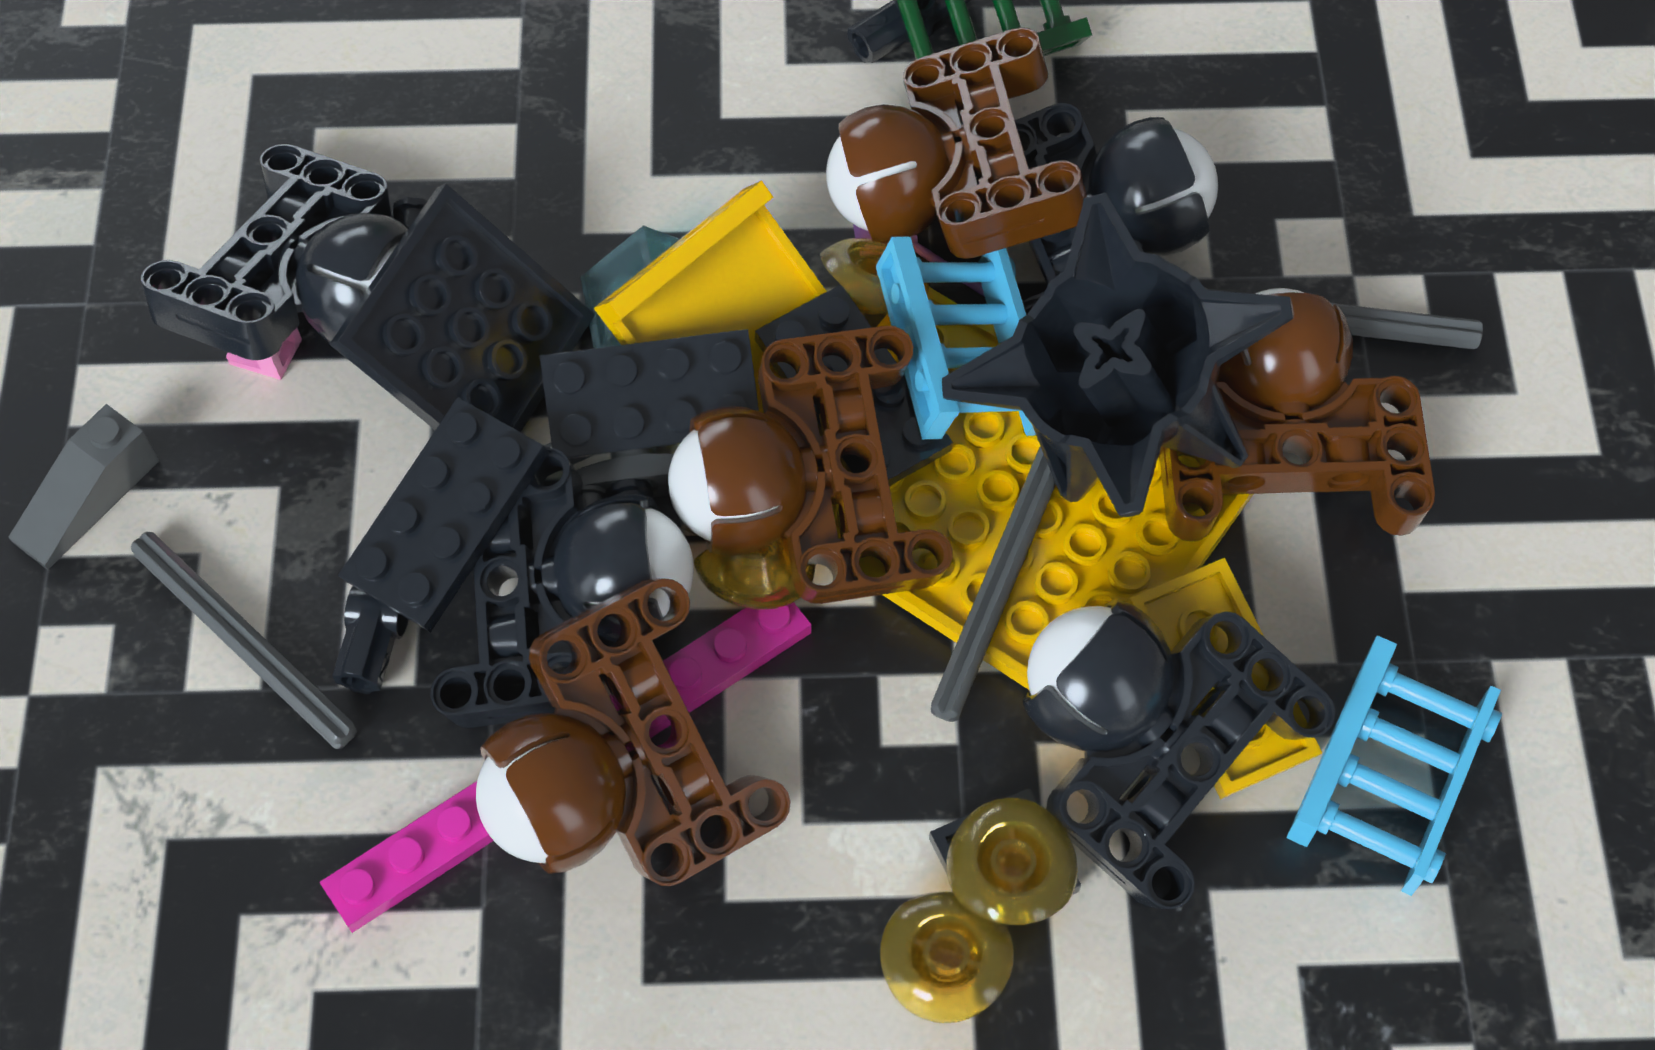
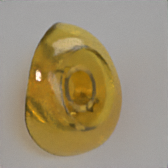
M869 238L841 240L830 245L820 253L823 265L844 287L861 312L866 314H888L876 270V264L888 243L874 241ZM924 283L926 293L929 290L930 283Z
M784 536L761 551L743 555L722 556L711 553L706 549L694 559L696 573L703 585L715 596L728 603L750 609L770 610L786 606L801 598L796 593L793 585L787 548L788 539ZM816 564L806 568V574L811 581L814 578Z
M1003 798L990 801L978 807L962 822L956 831L947 855V877L957 900L972 913L1001 924H1031L1056 914L1069 902L1077 884V856L1067 832L1047 809L1025 799Z
M950 891L922 894L902 904L894 912L885 927L880 949L883 974L894 997L914 1015L937 1023L964 1021L976 1016L989 1007L1001 994L1008 982L1014 953L1013 943L1006 925L989 906L972 896Z

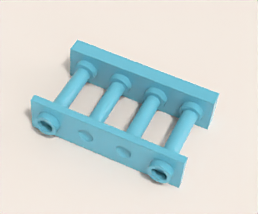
M891 237L876 264V270L891 326L904 330L910 336L913 343V355L904 374L922 440L942 439L959 413L1019 411L1025 435L1035 436L1036 434L1031 422L1021 410L946 400L943 398L942 378L949 374L948 369L960 368L994 347L946 348L943 343H940L935 325L993 324L998 343L1000 344L1013 336L1019 320L1026 316L1015 279V263L1009 257L1007 249L1004 248L984 254L979 262H922L919 257H916L911 237ZM981 282L987 304L934 305L931 300H928L924 283Z
M1377 635L1363 661L1286 838L1307 847L1316 831L1327 834L1328 830L1410 867L1401 891L1412 896L1423 880L1432 884L1441 868L1446 853L1437 849L1480 741L1484 740L1489 743L1499 724L1502 713L1495 710L1494 706L1501 690L1490 686L1477 707H1474L1398 673L1399 667L1389 663L1397 644ZM1388 692L1468 727L1458 753L1379 718V711L1370 708L1376 693L1386 696ZM1368 737L1449 773L1439 799L1358 763L1360 757L1351 754L1356 739L1359 738L1366 742ZM1350 783L1429 819L1430 821L1420 846H1416L1338 810L1340 804L1330 800L1336 785L1339 784L1347 787Z

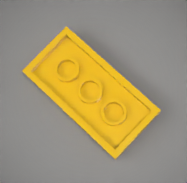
M1225 558L1129 597L1126 601L1146 613L1162 631L1170 651L1173 650L1190 630L1191 626L1199 619L1222 612L1236 613L1263 635ZM1214 625L1210 631L1211 645L1218 652L1224 653L1228 646L1227 635L1223 629ZM1256 662L1252 668L1251 677L1256 687L1264 691L1269 681L1268 672L1264 666ZM1212 687V689L1207 693V695L1202 699V701L1197 705V707L1192 711L1191 715H1193V713L1198 709V707L1203 703V701H1204V700L1208 697V695L1213 691V689H1214L1213 687ZM1296 701L1293 707V716L1297 724L1305 728L1308 723ZM1264 724L1215 783V790L1220 800L1312 760L1321 755L1322 751L1315 737L1300 740L1284 739Z

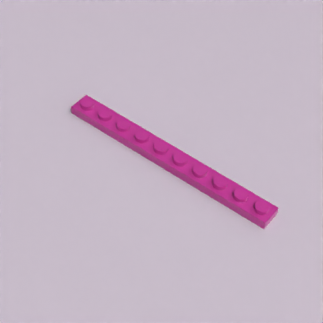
M780 585L671 655L663 663L690 713L811 634V623ZM611 694L609 695V697L612 700L616 710L618 711L619 708ZM665 715L658 716L652 721L649 728L650 738L671 725ZM477 781L320 881L321 886L352 933L494 841L487 833L479 817L476 803Z

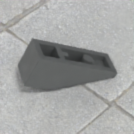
M105 404L67 441L9 535L11 542L47 570L51 568L159 462L144 432L108 404Z

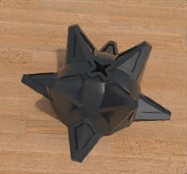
M1106 192L1084 198L1065 271L1049 282L1045 293L1032 307L1030 312L1019 320L1011 338L942 378L943 398L952 401L1023 411L1033 426L1060 496L1069 502H1077L1083 499L1100 479L1119 516L1130 517L1139 515L1144 508L1161 446L1232 468L1241 467L1248 458V452L1216 383L1220 367L1224 362L1294 319L1291 298L1288 296L1208 290L1195 276L1190 275L1159 255L1141 252Z

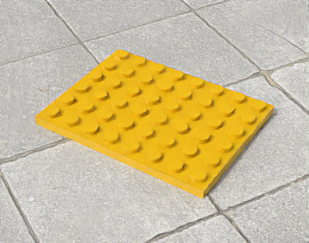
M924 284L928 300H931L934 305L957 304ZM888 314L877 327L891 326ZM992 324L935 325L940 343H943L946 348L995 347L999 345ZM888 350L892 357L895 359V361L898 363L899 360L897 358V355L893 351ZM958 368L948 369L949 374ZM1019 411L959 413L946 431L953 441L951 452L889 486L898 533L923 529L936 530L950 541L953 549V559L944 575L933 586L883 594V596L956 643L1040 447L1036 435H1025ZM1160 455L1158 456L1143 511L1139 515L1130 517L1119 516L1100 479L1085 497L1077 502H1069L1060 496L1055 485L983 661L1029 690L1027 668L1030 652L1037 637L1050 622L1063 613L1076 608L1087 606L1103 607L1113 599H1120L1126 602L1129 597L1201 568L1254 494L1223 495L1222 509L1209 534L1201 540L1190 542L1176 537L1168 527ZM1178 456L1179 460L1189 467L1200 466L1196 459L1190 456ZM1183 504L1185 510L1193 516L1205 515L1203 509L1196 504ZM832 505L839 539L841 538V534L836 512V506ZM926 549L912 551L914 562L919 567L928 570L937 568V560L931 551ZM866 556L859 560L861 570L866 575L877 578L885 575V567L879 559L873 556Z

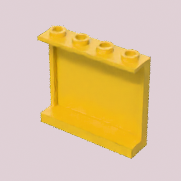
M761 180L742 189L594 307V310L621 345L748 329L759 411L764 413L758 384V371L764 353L754 340L755 330L827 291L765 207V204L773 198V195ZM771 365L770 369L773 372V374L780 378L774 367Z

